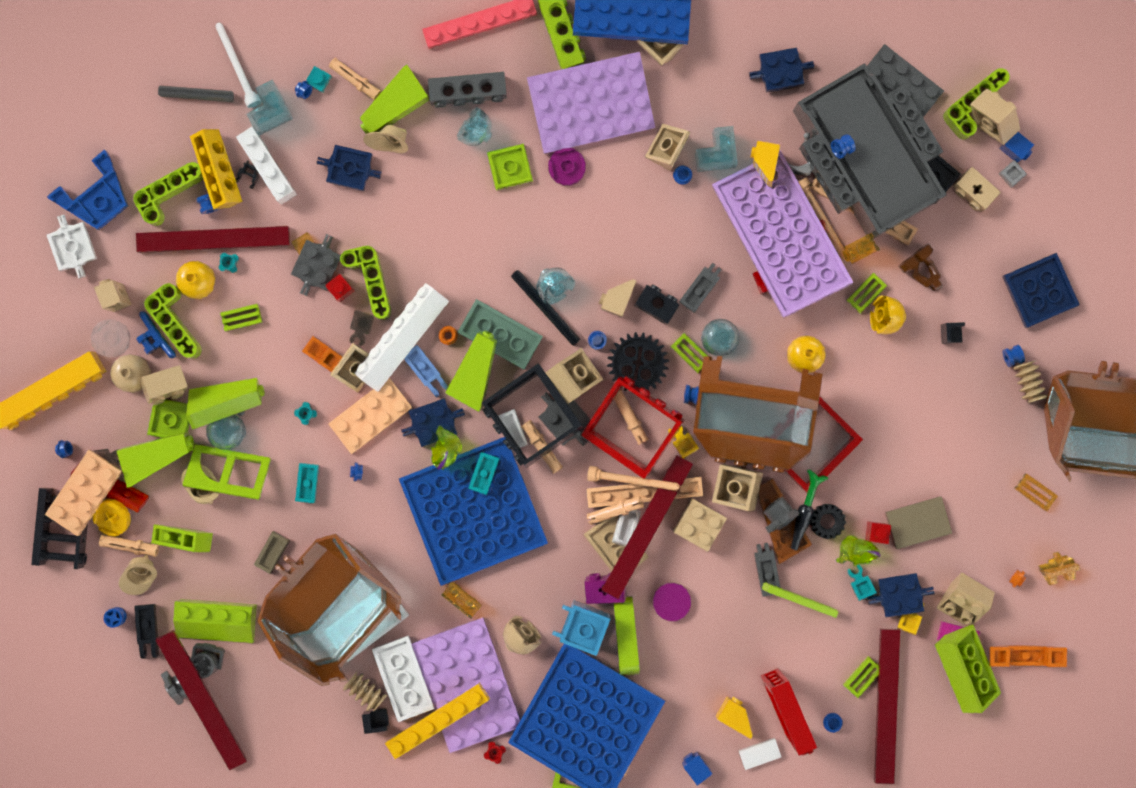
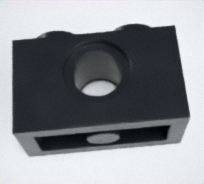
M653 284L651 286L646 285L634 306L667 326L680 305L677 303L678 299L670 294L667 296L660 293L661 289ZM657 298L661 299L663 302V307L659 309L655 308L653 306V300Z

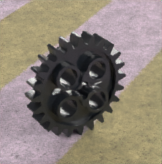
M635 332L634 338L627 334V340L620 337L621 344L614 343L617 349H610V352L614 355L607 357V359L612 361L607 367L613 369L609 372V375H615L612 381H616L620 377L625 378L621 369L623 366H630L632 374L627 377L635 382V386L638 388L643 387L648 391L649 386L656 389L655 382L662 384L660 377H666L663 370H669L667 366H664V363L669 362V360L663 357L668 353L661 352L664 345L657 346L659 340L651 341L652 335L646 339L644 332L641 337H638L637 332ZM641 346L643 349L640 362L643 363V366H639L637 380H634L636 365L633 364V361L637 360L638 350ZM627 347L635 349L636 354L634 357L626 356L625 349ZM647 350L654 353V359L651 361L644 358V352ZM643 369H647L651 373V377L648 380H644L640 376Z

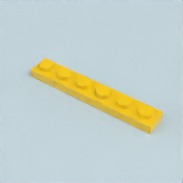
M478 683L385 742V745L394 759H397L490 700V697L481 683Z

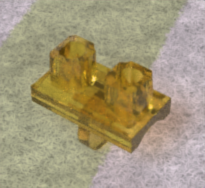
M869 233L846 245L842 254L847 262L850 261L853 264L880 249L875 244L873 234Z
M1054 552L1053 559H1049L1048 563L1038 565L1039 571L1044 575L1045 581L1049 585L1057 584L1059 575H1063L1065 580L1076 579V571L1080 570L1079 564H1076L1072 557L1068 558L1067 555L1061 556L1059 552Z

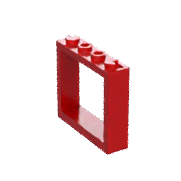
M627 376L625 378L620 377L581 436L645 479L649 476L685 422V419L682 418L683 415L679 411L667 408V404L663 400L651 397V393L647 389L635 386V382ZM622 386L676 422L647 466L594 430Z
M820 397L818 405L851 437L816 473L818 476H828L863 439ZM792 405L786 411L787 416L783 420L781 418L772 425L774 429L770 433L765 432L762 437L775 439L805 408ZM792 469L784 470L807 494L810 480L805 483Z
M778 668L760 675L787 740L799 756L812 754L817 746L789 680Z

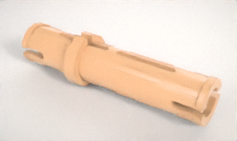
M336 57L332 59L329 68L357 87L356 89L359 92H364L373 100L380 95L381 90L370 84L367 78H362Z
M620 389L614 401L628 425L627 429L631 430L638 445L649 440V438H647L641 427V421H638L622 389Z
M532 420L521 426L531 440V445H534L538 451L547 445L543 438L544 435L539 433ZM552 451L542 457L553 474L563 468Z
M641 496L627 501L621 500L618 504L587 513V520L591 519L588 522L590 525L621 514L627 515L630 511L643 508L644 503L643 501L640 502L642 500Z
M104 534L99 539L100 547L103 546L134 552L135 555L145 554L154 557L159 553V545L144 543L142 540L133 541Z

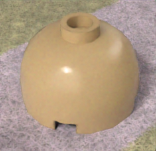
M129 354L121 356L114 362L110 375L112 382L117 388L124 392L134 393L142 389L141 378L152 372L144 358Z
M515 615L504 627L503 639L505 646L510 652L521 655L529 654L541 644V641L539 642L541 635L530 621L526 624L522 621L524 617Z

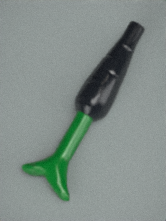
M810 469L807 470L810 486L804 504L798 508L799 515L795 520L793 540L790 547L793 550H798L799 544L812 519L814 512L812 502L817 487L829 479L827 476H818Z

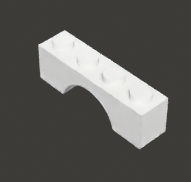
M253 127L236 136L277 202L282 205L297 195L269 153L260 135Z

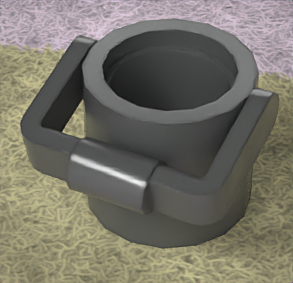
M781 496L763 511L772 522L765 528L768 533L777 529L780 530L797 517L799 512L793 509L784 497Z
M196 643L193 646L191 660L202 679L214 674L218 669H222L225 653L223 648L208 643ZM197 649L203 650V652H200L196 655ZM214 652L220 653V657L218 658Z
M165 671L161 674L164 687L176 704L181 705L187 695L176 676L172 677L168 671Z

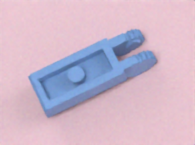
M418 345L414 346L404 360L437 398L440 395L439 391L431 382L437 379L445 390L449 386Z

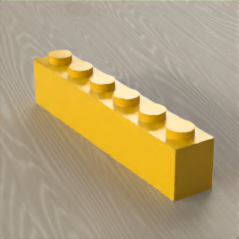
M88 351L0 402V429L13 430L24 419L28 421L34 418L36 412L51 408L53 406L52 403L58 400L60 402L67 399L69 393L74 390L78 392L84 389L86 383L100 380L103 377L102 374L107 371L96 352Z

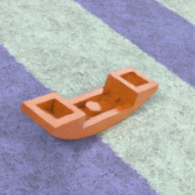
M1035 645L990 646L989 666L1067 667V648Z

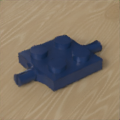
M797 48L763 53L759 55L760 70L749 72L750 80L761 78L765 85L766 93L804 86L803 70L814 69V62L802 63Z
M335 145L333 154L329 159L319 156L317 158V165L327 166L328 175L326 182L364 191L369 176L381 179L382 171L371 169L373 154Z
M445 398L409 410L412 426L401 429L403 437L415 433L421 447L457 435L455 419L465 416L464 410L461 408L452 412Z
M917 573L878 579L879 595L867 598L872 600L868 601L869 605L880 603L884 609L885 618L924 612L923 596L935 595V592L931 591L934 590L933 586L922 588L919 584Z

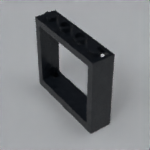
M539 363L482 402V405L485 407L482 411L488 419L490 417L493 419L495 424L492 426L496 432L504 435L506 439L503 442L509 450H514L516 453L514 458L519 465L523 464L526 468L584 429ZM538 376L573 427L527 459L493 409V406Z

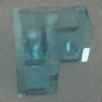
M273 80L255 88L263 106L247 113V116L258 135L294 119L277 84Z
M734 127L714 128L712 131L714 147L696 150L697 172L736 168L738 164Z

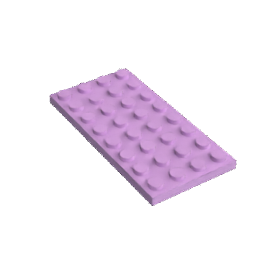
M781 150L778 155L772 187L767 186L753 164L712 184L717 197L783 318L853 284L849 273Z

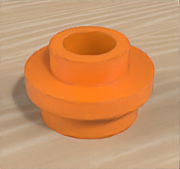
M445 326L439 331V339L443 344L452 345L457 341L458 333L452 326ZM447 332L452 334L450 339L445 338Z
M1017 569L1009 580L1013 588L1016 586L1020 587L1025 581L1024 571L1021 572Z

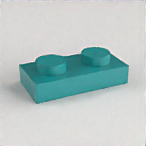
M481 452L468 489L487 495L500 458Z
M299 463L296 502H316L319 465Z

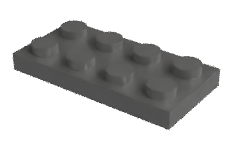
M885 44L867 65L869 71L876 76L886 94L904 85L922 117L927 114L944 92L942 88Z

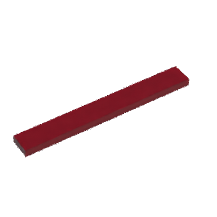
M289 226L136 233V252L138 253L290 246Z
M676 455L662 481L678 483L681 488L693 464ZM680 488L677 491L657 489L602 588L603 592L619 600Z
M880 628L874 763L875 784H895L900 629Z
M175 630L156 638L159 648L229 771L246 763L247 758Z

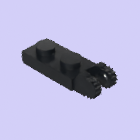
M156 604L135 605L136 635L140 658L146 659V644L151 643L152 657L158 658Z

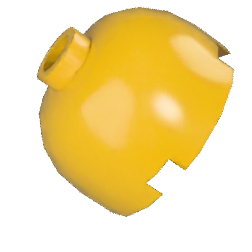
M190 261L184 263L178 269L175 282L183 295L191 299H202L213 291L216 277L209 265L200 261Z
M881 295L877 297L873 303V306H875L874 312L870 311L872 330L877 331V334L884 335L897 332L906 320L903 304L898 299Z
M800 336L788 346L787 361L791 368L799 373H802L803 368L809 370L808 373L815 372L825 361V347L821 341L813 336Z

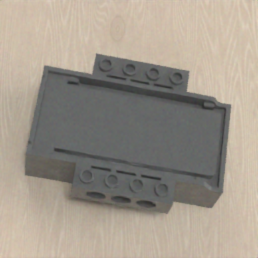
M864 63L802 99L793 109V113L805 133L810 134V139L802 143L799 150L836 212L840 214L851 207L870 241L946 196L945 191L927 163L938 157L943 150L904 85L886 94L876 76L869 71ZM848 134L854 140L856 149L853 153H847L845 157L839 159L832 152L831 142Z

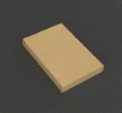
M618 516L603 520L584 533L586 539L611 571L625 548L624 546L612 543ZM646 553L642 556L639 564L649 558Z

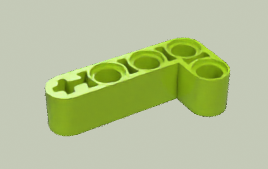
M998 68L944 112L943 119L959 139H968L977 130L976 122L969 115L972 111L971 107L966 105L965 99H970L973 102L981 94L980 87H984L991 92L998 91L1009 81L1010 75L1006 69ZM999 76L1001 80L993 84L992 81ZM950 111H955L958 117L956 119L950 115ZM963 125L969 127V133L963 131Z
M195 162L187 163L134 194V203L145 222L153 226H160L164 222L165 216L159 204L204 180L199 164ZM194 169H197V171H196V174H197V175L194 176V175H193V174H194V171H193V170H194ZM181 177V184L175 186V179ZM164 186V193L162 195H158V189ZM147 195L148 201L142 204V197ZM157 212V218L151 221V214Z
M362 246L344 251L340 256V261L346 268L356 269L362 267L373 315L380 320L388 319L391 316V306L377 251L371 246ZM373 251V257L370 260H365V252ZM349 255H354L355 257L352 264H346V257ZM376 269L378 271L377 276L373 279L369 278V271ZM380 287L382 289L381 296L374 297L373 290ZM375 301L381 302L382 307L386 309L383 312L384 315L377 313L380 310V305L375 303Z
M170 283L164 284L145 299L144 306L184 357L197 358L202 352L200 344L171 309V306L181 298L182 293L177 286ZM170 288H173L174 295L169 298L167 296V291ZM155 300H158L159 307L154 310L152 308V303ZM170 315L171 321L166 325L164 317ZM178 330H182V338L179 340L176 339V332ZM188 346L193 347V353H188V351L190 350Z
M630 596L626 597L625 602L613 603L620 675L624 676L637 675L640 672L633 598Z

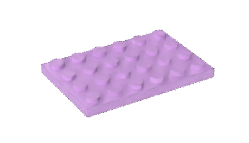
M640 52L527 77L544 154L563 148H571L655 128Z
M484 617L412 643L435 708L434 711L478 683H481L490 697L489 701L442 730L450 753L516 729L520 722V717Z

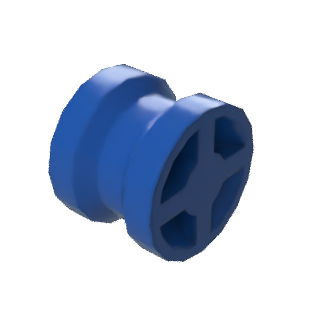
M848 134L831 142L832 152L839 159L845 157L847 153H853L856 149L854 140Z
M209 194L202 195L196 199L197 203L200 204L201 214H209L219 210L213 209Z
M1015 345L1012 349H1003V358L1008 367L1014 366L1015 363L1021 364L1025 362V355L1020 345Z
M690 385L685 386L683 403L688 404L692 402L697 405L699 386L696 388Z
M121 607L109 609L104 614V623L110 628L118 627L125 623L127 613Z

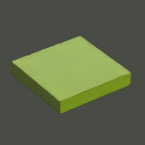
M524 144L487 152L496 190L533 182Z
M165 399V402L153 405L147 435L163 438L189 430L190 423L186 416L188 403Z

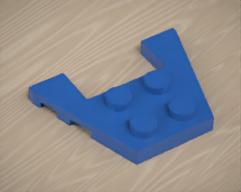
M105 149L91 160L103 174V177L75 200L61 186L47 196L49 200L97 230L103 228L128 207L113 163Z

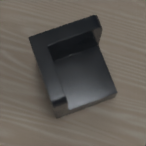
M965 322L941 324L942 344L962 343V327L965 326Z
M386 708L363 712L364 734L388 731L390 725Z

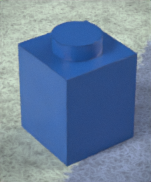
M1017 132L1007 143L1002 144L999 149L1018 163L1021 160L1025 161L1032 154L1031 148L1034 144Z
M691 752L684 757L682 765L697 786L712 775L711 769L698 752L694 754Z

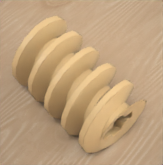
M1035 361L1013 367V370H1020L1015 377L1022 378L1017 384L1024 385L1019 391L1026 392V395L1021 398L1028 400L1027 403L1047 398L1046 394H1041L1045 387H1039L1043 380L1036 379L1041 375V372H1034L1039 368V365L1032 364Z
M356 672L346 683L343 691L350 688L349 696L356 694L355 701L362 699L361 706L368 704L367 712L371 709L375 710L387 695L379 696L381 689L373 691L375 684L367 686L369 679L362 681L363 674L356 676Z

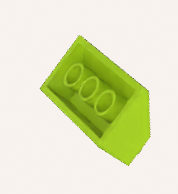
M179 599L174 604L173 622L175 632L179 638L254 643L257 604Z
M969 625L944 635L935 644V647L962 712L983 713L1001 694L991 666H989V661L974 625Z

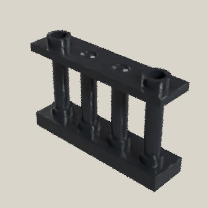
M39 488L31 565L40 566L46 564L48 560L74 562V569L84 568L87 562L85 548L88 524L80 536L51 533L49 525L52 521H55L45 514L58 495L53 493V488ZM48 542L76 543L75 554L49 552L47 550Z

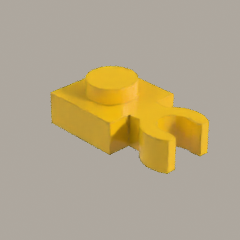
M681 426L679 432L674 437L676 441L672 444L679 455L685 459L698 451L699 447L689 432L685 435L683 434V427Z
M918 613L902 615L897 628L916 635L922 616L917 615Z

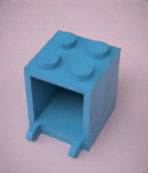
M573 600L571 607L563 605L562 609L569 611L562 632L553 630L552 635L559 637L561 643L597 656L611 619L610 614L576 600Z

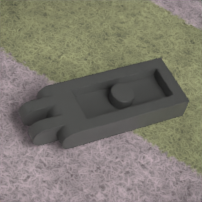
M714 263L709 268H703L679 301L693 313H695L720 279L718 274L722 269L718 267L715 273L712 272L716 265Z
M768 542L764 543L765 551H762L761 544H757V552L754 553L761 595L762 597L774 595L762 589L765 582L780 587L774 551L769 549Z

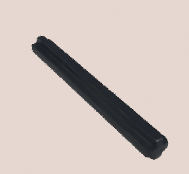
M516 270L511 275L512 279L573 346L577 344L580 338L524 275L519 270Z

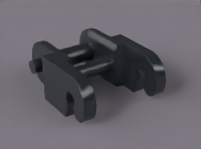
M247 160L246 163H243L244 167H240L237 174L238 178L235 180L238 183L242 175L246 174L253 178L252 185H250V189H253L259 178L257 175L258 171ZM247 168L254 170V173L246 172Z

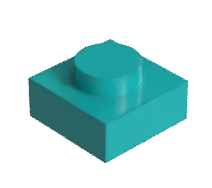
M314 66L306 81L314 89L323 93L332 76Z

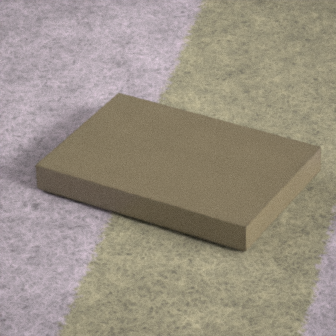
M942 496L885 512L888 524L891 525L890 531L896 549L952 534Z

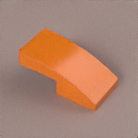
M313 335L302 350L303 353L330 372L334 370L343 357Z

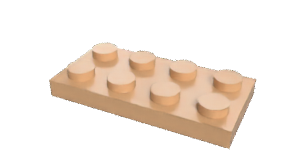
M389 377L378 392L374 389L332 420L329 426L348 451L353 454L413 407Z
M88 450L45 515L76 536H80L121 475L122 470L92 450Z

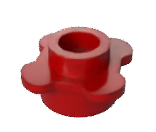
M494 741L489 742L484 758L495 762V764L501 763V757L506 752L505 746L496 745Z

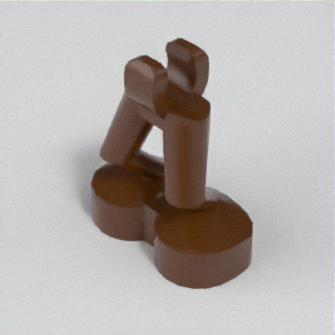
M926 244L904 260L898 267L903 273L913 270L912 278L924 287L930 286L933 291L940 290L943 287L942 283L938 280L941 278V275L934 262L929 259L934 249L930 244ZM920 262H924L927 265L931 275L929 278L919 274Z

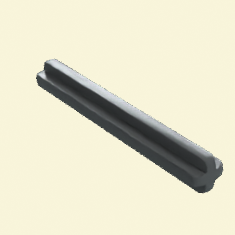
M161 85L158 87V95L161 97L223 102L234 101V93L232 91Z

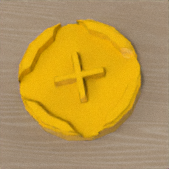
M114 499L103 500L92 516L94 524H97L99 527L98 530L107 536L115 537L122 534L129 528L131 523L128 509L121 502Z

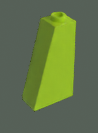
M407 64L360 117L363 122L360 126L365 134L380 132L386 125H393L429 101L428 95Z
M486 330L483 332L479 331L445 392L478 412L483 408L482 402L485 401L497 340L493 338L494 335Z
M257 378L189 389L186 416L191 428L196 429L261 405L262 396H265L264 387L259 384Z
M189 432L117 450L127 488L194 450V440L189 435Z

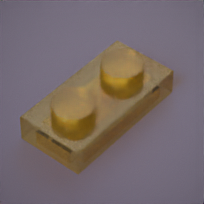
M453 581L441 594V596L470 619L482 606Z

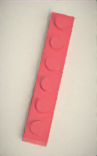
M513 0L422 30L428 49L536 16L537 12L533 0Z

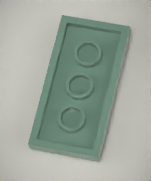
M477 299L458 330L459 334L472 341L479 331L483 332L486 330L494 335L493 338L497 340L495 354L525 370L543 338L542 335Z

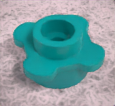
M222 253L220 255V265L218 266L219 270L235 273L238 269L236 267L239 260L238 255Z
M304 402L301 407L294 411V415L301 420L303 425H307L309 420L317 416V411L310 407V403Z

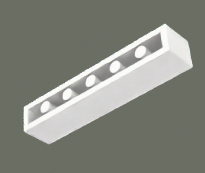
M425 283L418 290L413 300L406 305L402 314L395 319L391 328L383 334L380 342L370 351L365 361L358 366L354 374L378 392L449 301Z

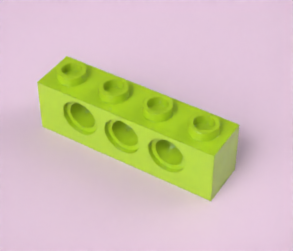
M538 0V5L560 69L583 65L586 56L584 50L579 49V36L573 35L571 25L574 21L571 13L567 14L565 8L568 6L567 1ZM555 10H558L562 13L559 17H553L551 15V13ZM560 28H565L568 32L565 35H560L557 31ZM566 46H571L574 48V51L566 53L563 49Z

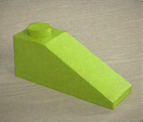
M154 524L151 543L191 552H210L213 533Z

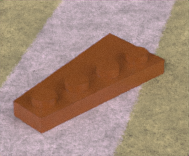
M773 478L760 485L758 498L762 511L776 499L783 496ZM764 514V518H765L766 524H767V526H768V525L771 524L772 522H771V521L769 520V518ZM796 517L782 529L769 533L778 564L783 563L812 545L805 533L798 550L790 548Z

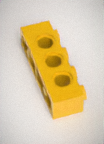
M202 129L191 135L190 139L213 209L230 208L243 202L219 129Z

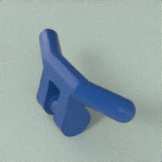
M141 311L139 317L148 331L136 338L137 342L144 346V351L147 355L161 347L169 358H175L176 353L158 331L147 313ZM151 337L155 340L153 344L148 340Z

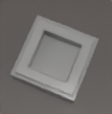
M1013 160L999 175L1012 188L1027 173Z

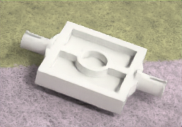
M60 215L57 219L61 228L47 234L58 270L62 272L75 268L78 279L86 277L83 265L97 259L84 222L68 225L65 215Z

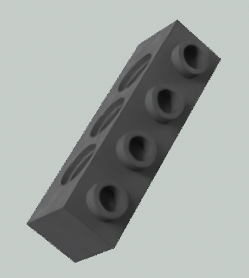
M504 72L428 79L430 103L432 106L435 105L436 108L446 107V104L463 106L465 102L482 104L486 100L502 102L503 99H507ZM490 85L492 90L485 93L482 91V87ZM465 87H472L473 91L471 94H464L463 89ZM451 88L454 90V93L451 96H445L444 91Z

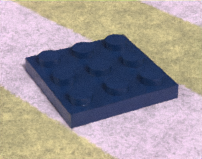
M1057 253L1002 276L1025 328L1080 305Z

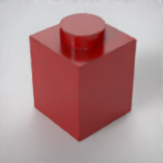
M341 274L325 285L340 303L355 291Z
M867 521L865 540L889 544L891 525Z

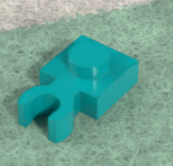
M857 565V574H853L851 569H848L847 573L849 577L854 579V582L850 583L858 601H861L877 592L869 576L863 577L862 567Z

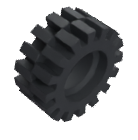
M822 504L814 510L809 524L817 536L825 539H834L836 536H840L842 530L844 531L845 514L835 505ZM825 514H831L835 519L833 527L829 529L823 528L820 523L822 516Z

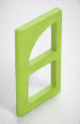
M195 444L182 484L184 487L260 500L271 458ZM202 453L227 458L220 482L211 480L201 468ZM236 459L261 464L254 488L228 484Z

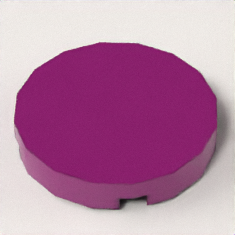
M563 148L555 151L549 159L548 171L556 183L562 186H571L577 184L583 178L586 171V162L583 155L575 149Z
M665 583L655 591L653 607L662 619L678 621L689 612L691 597L687 589L682 585Z

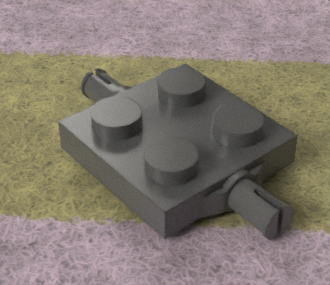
M326 234L322 244H315L309 240L305 241L291 272V275L300 278L304 282L300 291L301 294L304 293L307 296L311 286L320 287L327 291L325 285L331 281L341 256L329 248L334 237Z
M546 392L541 398L548 406L538 418L553 436L558 438L573 426L556 401ZM573 400L567 405L583 428H585L591 419ZM582 429L561 445L564 446L569 440L575 438L582 444V446H584L585 443H588L589 441L583 436H581L584 430Z

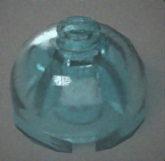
M476 107L470 112L469 115L471 117L463 122L457 133V139L460 142L473 147L480 145L483 141L487 143L492 136L490 132L492 128L490 117L483 110Z
M560 267L544 269L540 273L536 284L537 293L545 304L546 302L549 305L555 304L567 296L564 293L568 289L572 291L575 286V279L565 269Z
M718 318L710 321L702 331L701 342L703 348L714 356L731 354L739 344L737 327L727 319Z
M235 414L207 424L206 427L208 441L215 448L221 450H232L238 447L246 435V426L243 420Z

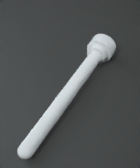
M217 23L215 25L216 30L245 92V104L247 108L256 107L261 104L260 97L252 91L223 24Z

